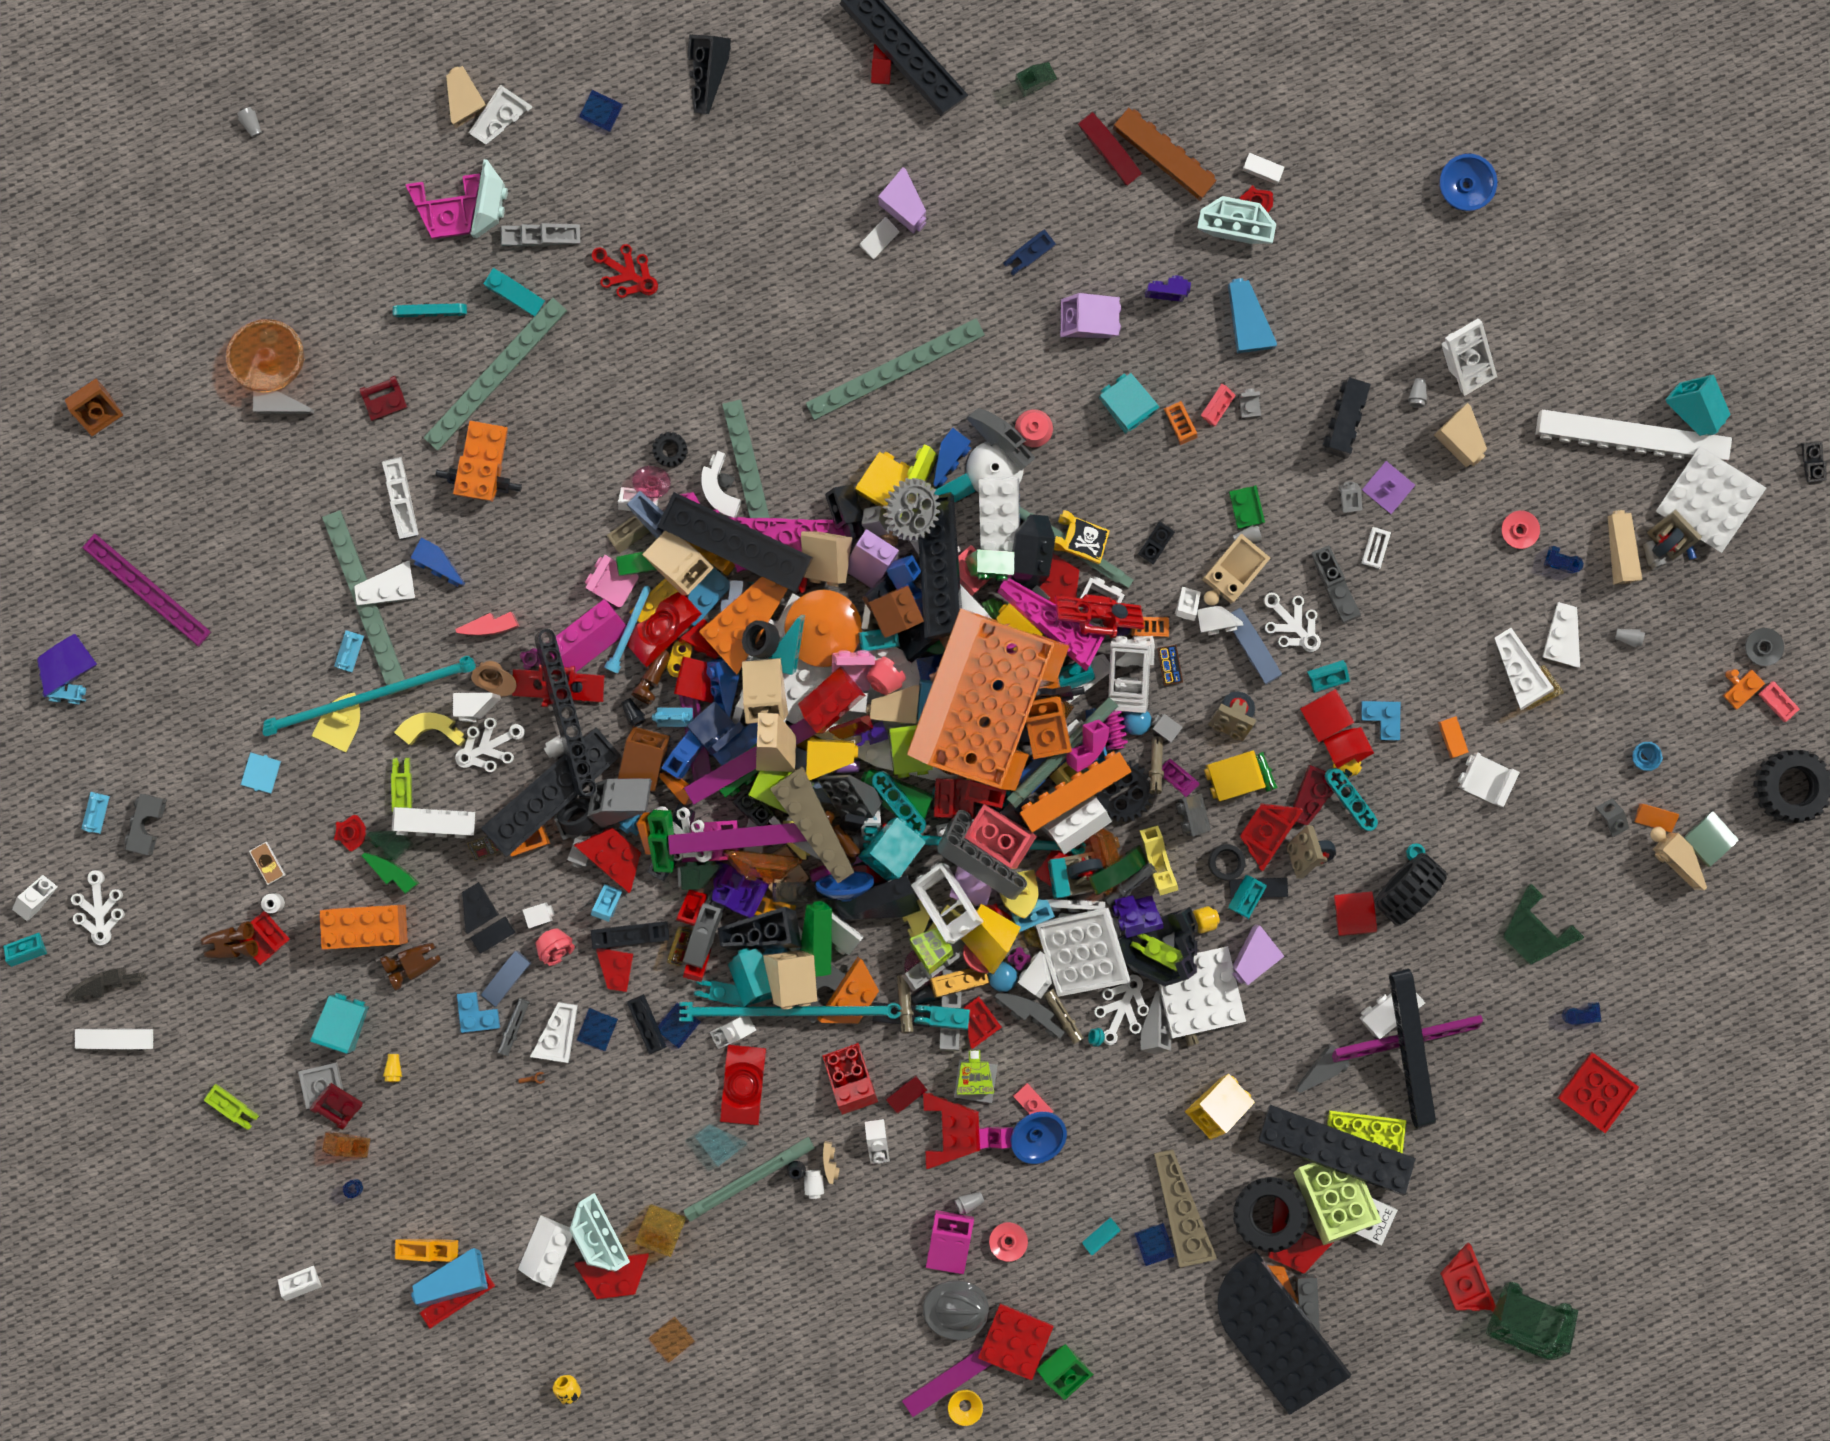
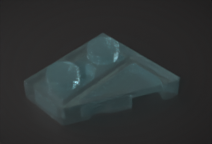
M711 1124L694 1136L717 1167L747 1145L746 1141Z

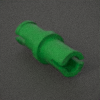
M1264 752L1258 754L1261 762L1257 754L1256 758L1266 786V792L1271 791L1270 785L1272 790L1278 787L1271 773L1272 768H1269Z

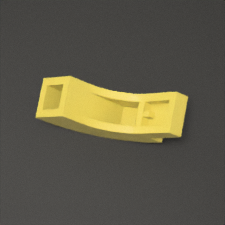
M437 713L414 715L405 720L394 732L409 745H413L422 733L432 729L443 732L459 746L466 741L463 738L464 733L456 727L452 729L456 721L448 716Z
M1159 826L1140 830L1147 861L1157 871L1152 875L1159 894L1164 895L1178 891V885L1168 861Z

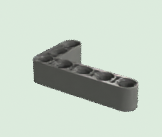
M959 810L948 823L939 842L938 852L1005 897L1015 900L1026 888L1027 881L1023 876L964 839L972 822V817L968 812Z

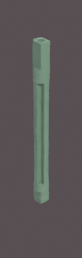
M1020 507V520L1025 522L1027 517L1033 513H1029ZM1052 526L1055 537L1058 536L1065 540L1066 534ZM1074 555L1127 589L1134 581L1125 575V572L1103 558L1101 563L1097 564Z
M1110 697L1069 736L1071 748L1078 747L1083 742L1084 724L1096 720L1103 722L1118 707ZM1066 753L1049 756L1007 800L1016 808L1067 758Z
M809 1137L803 1139L781 1152L778 1156L684 1209L687 1219L691 1222L757 1181L812 1151L815 1147Z

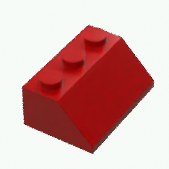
M840 666L799 702L798 705L805 720L816 733H824L866 695L844 668Z

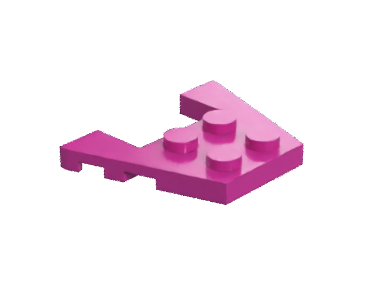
M480 174L462 176L465 196L426 201L423 182L406 184V188L432 239L471 234L481 178Z

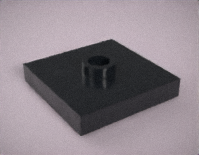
M924 622L898 633L899 644L907 661L910 663L914 662L940 640L939 638L929 641L925 639Z

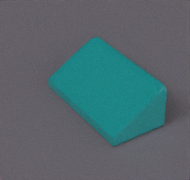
M966 473L939 487L934 494L941 495L952 492L955 503L974 493L975 489Z
M1344 660L1307 671L1314 693L1350 682L1348 668Z
M1076 662L1061 667L1058 675L1060 687L1071 686L1072 689L1095 680V674L1091 665L1085 671Z
M1051 859L1048 861L1053 899L1068 897L1071 893L1065 859Z
M1245 875L1228 908L1249 919L1267 885L1249 875Z
M40 932L3 946L5 961L11 967L47 954Z
M1109 1218L1087 1237L1082 1244L1091 1255H1094L1117 1235L1121 1229L1112 1218Z

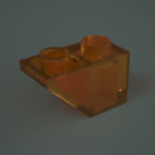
M325 1132L322 1152L333 1156L367 1158L371 1138Z

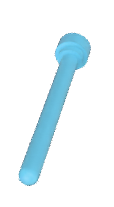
M649 586L643 587L613 657H610L609 661L607 660L604 668L619 673L621 668L620 658L650 593Z

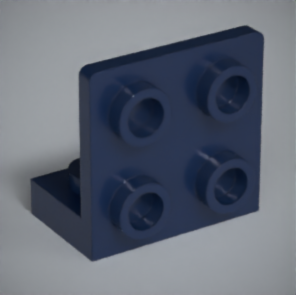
M713 702L687 725V728L706 750L713 755L736 736L744 726L741 722L735 724L716 702Z

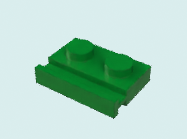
M1256 485L1229 491L1237 529L1265 523Z

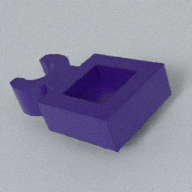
M883 721L872 724V730L857 734L861 736L862 740L860 743H856V745L862 746L867 740L872 745L889 739Z

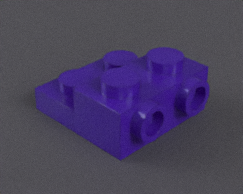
M1177 275L1168 278L1165 285L1161 281H1152V283H1148L1145 290V298L1183 302L1184 298L1188 297V293H1190L1191 282Z
M1133 895L1114 900L1115 905L1112 906L1113 914L1119 918V929L1124 931L1126 938L1163 928V922L1152 895L1139 899H1134Z

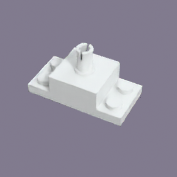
M1476 319L1445 338L1446 341L1441 345L1449 371L1457 378L1460 391L1464 396L1497 377L1481 320Z

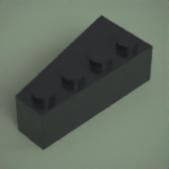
M1348 377L1346 382L1342 381L1339 389L1342 395L1340 400H1336L1333 409L1336 411L1334 418L1331 417L1328 428L1331 430L1329 436L1325 435L1322 444L1325 447V453L1344 459L1351 455L1353 448L1350 445L1352 446L1356 439L1357 432L1355 427H1358L1361 421L1362 413L1360 411L1365 407L1371 386L1370 383Z
M782 907L718 928L720 946L729 950H743L745 948H749V950L802 948L796 911L788 907Z

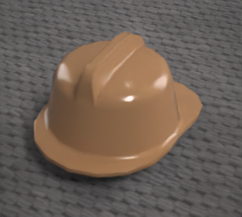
M495 661L481 662L471 675L475 685L500 696L511 695L517 686L514 677L504 671L501 665Z

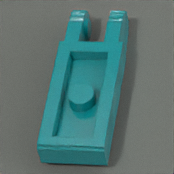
M714 980L696 981L699 985L711 986L710 993L700 990L694 991L695 996L743 1006L736 985Z
M916 1006L917 1012L931 1013L930 1019L915 1017V1023L931 1027L968 1030L969 1009Z

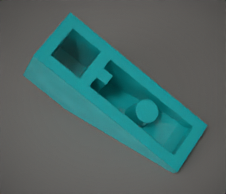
M495 268L491 270L483 283L487 289L534 317L545 302V300Z
M800 615L779 642L776 652L769 657V659L781 658L782 672L784 674L793 675L797 671L805 615Z

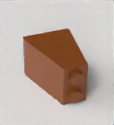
M638 727L633 728L625 743L618 779H651L650 791L655 792L671 736Z

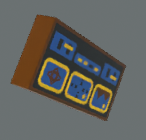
M1177 645L1157 648L1164 686L1182 683L1183 678Z

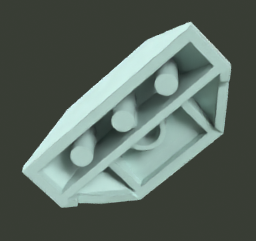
M485 159L483 160L471 229L473 238H478L499 223L500 218L504 217L505 208L502 207L503 199H507L508 188H505V184L488 160Z
M1222 196L1201 209L1197 229L1218 238L1249 244H1272L1276 223L1260 203Z
M595 1193L578 1202L569 1230L587 1265L617 1271L628 1264L630 1261Z

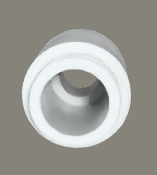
M1120 677L1121 680L1138 681V678ZM1115 683L1114 692L1138 694L1142 693V685Z
M560 735L545 743L547 747L544 750L549 758L553 757L556 760L565 754Z
M277 893L267 894L261 901L262 909L267 913L279 912L285 905L284 898ZM271 900L274 902L273 907L270 905Z
M821 1170L806 1171L804 1187L805 1195H809V1199L821 1198L820 1195L824 1194V1181Z

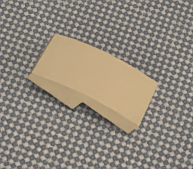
M825 1141L823 1149L824 1169L828 1182L833 1184L834 1179L838 1180L840 1168H836V1162L829 1161V1159L834 1158L835 1148L832 1147V1142Z

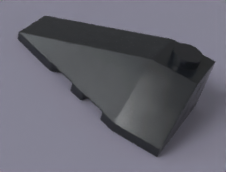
M689 34L688 60H693L694 70L689 72L690 78L693 77L696 84L692 88L694 113H710L729 60L731 38Z
M907 874L898 879L872 887L851 901H835L841 920L900 918L921 911Z

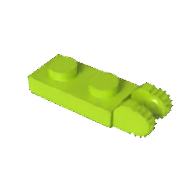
M393 758L391 773L392 812L393 807L412 808L410 758L404 759V773H398L399 761L398 758Z
M1144 933L1137 935L1138 938L1148 942L1146 948L1136 942H1132L1130 946L1177 972L1174 963L1183 957L1179 950Z
M218 1084L213 1086L204 1099L206 1103L231 1121L237 1122L250 1130L252 1125L240 1117L244 1112L255 1120L259 1117L258 1114L247 1108V1105Z

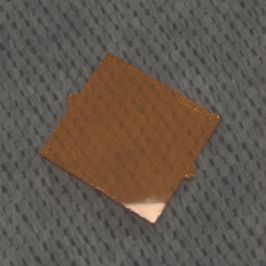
M673 1317L649 1337L650 1341L657 1348V1352H660L668 1363L695 1342L687 1332V1327H683L676 1317Z

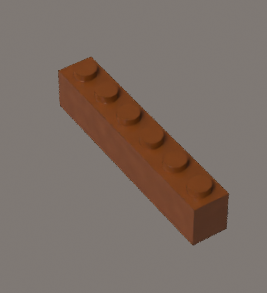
M1128 107L1114 124L1113 130L1201 201L1217 181L1215 175L1211 171H1205L1201 168V164L1195 158H1189L1182 147L1172 144L1171 139L1163 133L1161 135L1153 123L1150 121L1146 122L1141 118L1142 115L1137 110H1131Z

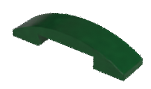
M1140 845L1127 851L1125 856L1108 867L1100 869L1088 877L1096 895L1116 886L1146 865L1148 861Z

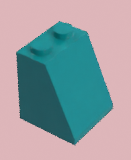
M1132 373L1121 375L1116 379L1117 383L1111 387L1109 384L1100 391L1102 394L1099 396V399L1125 435L1154 415L1160 408Z
M1714 374L1680 382L1665 399L1666 403L1699 436L1706 434L1711 436L1718 433L1720 427L1726 423L1725 421L1731 415Z
M893 818L860 853L858 858L884 880L890 881L900 878L926 842L922 839L923 836L919 832L912 831L908 827V823L905 820Z
M749 948L740 950L738 955L732 957L733 960L728 964L743 1007L772 999L763 955L757 949L749 950Z
M341 993L330 995L310 1042L346 1054L355 1051L369 1006L364 1005L365 1001L359 999L348 1000L346 999L347 996Z

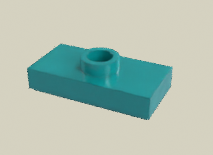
M881 630L858 633L861 650L872 651L900 646L898 633L884 638Z

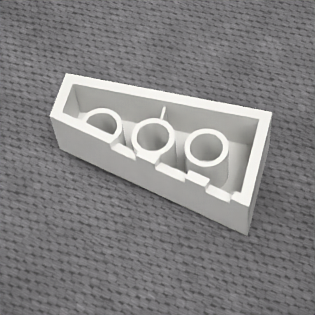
M393 807L392 831H396V835H408V832H416V836H428V833H435V837H447V834H455V838L465 839L466 835H474L475 812Z

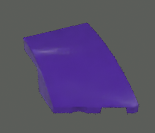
M76 634L57 643L37 658L44 698L59 691L62 686L76 680L79 675L96 667L97 663Z
M716 861L717 875L714 878L712 900L745 917H753L769 884L734 869L727 864Z

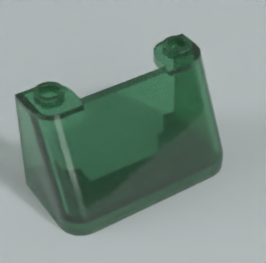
M1509 1282L1503 1286L1488 1323L1486 1334L1491 1338L1543 1359L1557 1360L1569 1355L1571 1352L1579 1310L1572 1308L1567 1303H1561L1553 1307L1524 1295L1523 1289L1518 1283Z

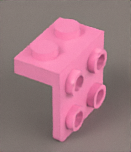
M604 555L603 558L600 557L595 564L597 569L594 574L590 573L586 579V588L617 607H622L638 581L639 575L619 576L616 561Z
M860 650L858 653H850V651L832 653V673L842 666L862 691H868L870 683L867 680V674L870 666L875 665V657L866 650Z

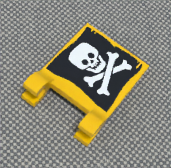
M1063 510L1058 522L1063 525H1069L1065 540L1058 536L1055 537L1054 550L1066 551L1100 564L1110 530L1076 518L1069 511Z

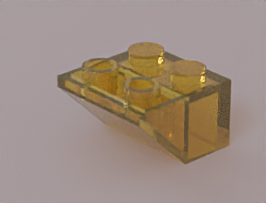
M650 1204L635 1244L671 1257L687 1217Z

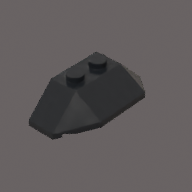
M1030 514L1027 520L1015 532L1012 549V552H1014V575L1012 578L1015 582L1031 591L1036 585L1040 587L1050 575L1055 535L1048 516Z

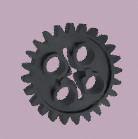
M1130 760L1127 764L1132 771L1130 773L1131 781L1124 783L1120 779L1113 783L1115 785L1114 793L1109 794L1103 789L1096 794L1098 795V801L1110 813V819L1116 816L1117 822L1120 820V817H1123L1124 822H1127V817L1134 821L1135 814L1139 818L1142 817L1140 811L1148 812L1145 806H1152L1148 800L1154 798L1149 792L1150 781L1147 780L1149 774H1143L1145 768L1138 770V763L1132 767ZM1138 781L1136 786L1126 792L1127 796L1122 794L1113 801H1109L1110 797L1121 791V786L1126 788L1133 782ZM1136 788L1142 792V796L1138 800L1132 797V791ZM1118 799H1123L1126 802L1123 810H1119L1116 807Z

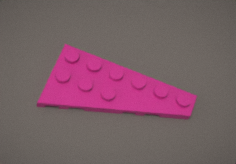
M730 518L801 552L802 531H818L845 536L843 529L836 530L833 520ZM734 563L737 572L747 570Z
M1010 578L1007 581H1003L997 593L1049 639L1069 645L1067 655L1087 671L1105 635L1081 634L1080 622L1058 620L1056 604Z

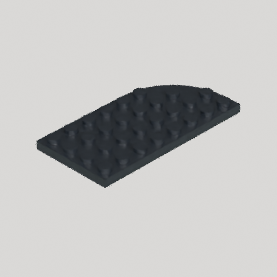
M1256 1250L1241 1259L1228 1271L1218 1293L1217 1305L1222 1326L1289 1415L1351 1377L1350 1371Z

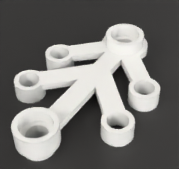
M1268 593L1264 597V605L1267 608H1273L1287 624L1268 622L1265 625V631L1269 634L1274 632H1296L1301 638L1281 636L1278 639V645L1283 648L1287 646H1302L1308 652L1316 651L1321 644L1319 636L1315 634L1317 612L1312 609L1306 612L1305 617L1308 620L1306 632L1302 628L1303 597L1296 596L1292 599L1294 606L1293 618L1279 604V596L1276 593ZM1269 597L1274 598V604L1268 603ZM1296 598L1301 599L1302 602L1300 605L1295 604ZM1309 612H1313L1315 614V617L1313 619H1310L1308 617ZM1269 624L1274 626L1273 631H1268L1267 626ZM1282 638H1285L1287 640L1286 645H1282L1280 643V640ZM1308 639L1314 640L1313 646L1308 645Z
M487 718L484 722L485 730L480 745L473 749L474 741L479 736L480 731L474 726L468 728V738L465 747L457 752L455 757L456 763L463 768L476 765L485 768L488 772H494L497 769V764L494 761L486 762L476 758L477 756L486 754L501 759L504 763H512L514 755L511 752H501L493 748L512 738L516 740L523 738L525 734L523 726L514 724L509 728V732L489 741L497 722L494 718ZM489 720H493L494 725L492 727H488L487 722ZM518 728L520 733L515 736L513 730ZM472 729H476L477 731L475 736H472L470 734V731ZM464 754L468 756V760L466 762L462 761V756ZM506 754L511 755L510 761L505 760ZM489 763L494 764L492 770H489L487 767Z
M660 806V807H658V808H656V809H654V810H668V809H667L666 807H664V806ZM683 807L677 811V817L682 822V828L673 822L674 833H691V829L695 833L704 832V823L701 820H696L690 827V811ZM696 823L699 824L700 829H697ZM713 850L703 851L704 856L701 852L681 853L680 857L674 854V860L679 861L682 858L695 857L700 862H706L711 859Z
M94 870L87 877L88 882L92 885L94 906L86 901L82 894H74L71 897V902L74 905L81 906L95 918L96 926L86 919L84 913H76L73 916V921L75 924H81L92 933L91 938L95 944L105 945L111 939V929L119 920L124 918L125 913L120 908L114 909L111 913L112 917L105 925L104 916L117 901L122 899L123 893L119 889L112 890L109 894V899L102 905L101 884L104 882V874L101 871ZM93 875H97L98 880L96 882L92 880ZM114 892L119 893V897L117 899L113 897ZM76 896H79L81 899L79 903L75 901ZM116 911L121 913L119 918L115 916ZM78 915L82 916L81 922L77 921ZM99 932H102L104 935L102 939L98 938Z
M1129 975L1130 981L1128 983L1111 989H1104L1102 996L1106 1000H1111L1114 995L1125 992L1123 999L1105 1006H1097L1094 1010V1014L1098 1018H1102L1106 1013L1117 1010L1110 1028L1103 1032L1105 1034L1104 1043L1107 1045L1116 1043L1118 1038L1116 1032L1125 1013L1130 1024V1031L1134 1034L1141 1031V1025L1136 1020L1130 1000L1134 996L1138 1005L1137 1012L1141 1016L1148 1014L1149 1007L1145 1005L1140 993L1143 982L1137 975ZM1131 981L1137 982V986L1135 988L1130 987ZM1106 991H1111L1112 995L1111 997L1106 998L1104 993ZM1142 1006L1146 1007V1013H1140ZM1102 1008L1104 1013L1098 1015L1097 1009ZM1134 1024L1139 1026L1137 1031L1132 1030ZM1112 1034L1113 1040L1108 1041L1106 1036Z

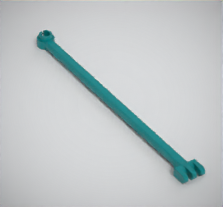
M464 656L459 660L460 663L285 718L276 720L273 717L264 721L262 733L264 736L276 734L278 729L450 675L462 672L468 673L476 668V664L473 658Z
M864 828V833H871V835H864L863 840L872 841L877 836L878 829ZM922 835V839L926 842L924 845L938 846L942 836ZM1034 840L1029 850L1061 851L1055 841ZM1084 841L1080 843V848H1073L1070 851L1075 855L1083 854L1086 850ZM864 842L863 847L866 848L870 842Z
M679 1002V1006H687V1010H679V1014H687V1018L680 1017L679 1022H693V1017L889 1016L896 1019L902 1014V1012H898L895 1015L891 1013L893 1007H896L898 1010L902 1009L897 1003H891L888 1006H793L791 1009H781L780 1006L693 1007V1002Z

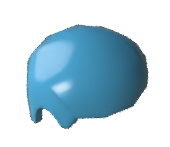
M1124 711L1121 716L1124 717V720L1121 721V724L1125 725L1123 729L1131 735H1143L1149 731L1152 725V718L1148 711L1146 713Z
M1653 742L1638 744L1632 756L1634 764L1643 771H1652L1658 768L1663 759L1661 749ZM1641 752L1648 760L1642 759Z
M1001 962L994 974L987 973L990 986L999 992H1008L1017 983V972L1007 962Z

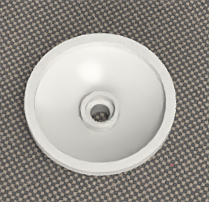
M988 442L978 445L971 452L966 464V473L977 492H979V479L1019 477L1020 483L1023 476V470L1019 469L997 443L993 446ZM997 464L999 469L994 471L991 466Z

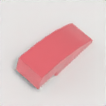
M512 612L496 619L493 614L489 613L455 630L458 634L486 636L507 632L520 626Z

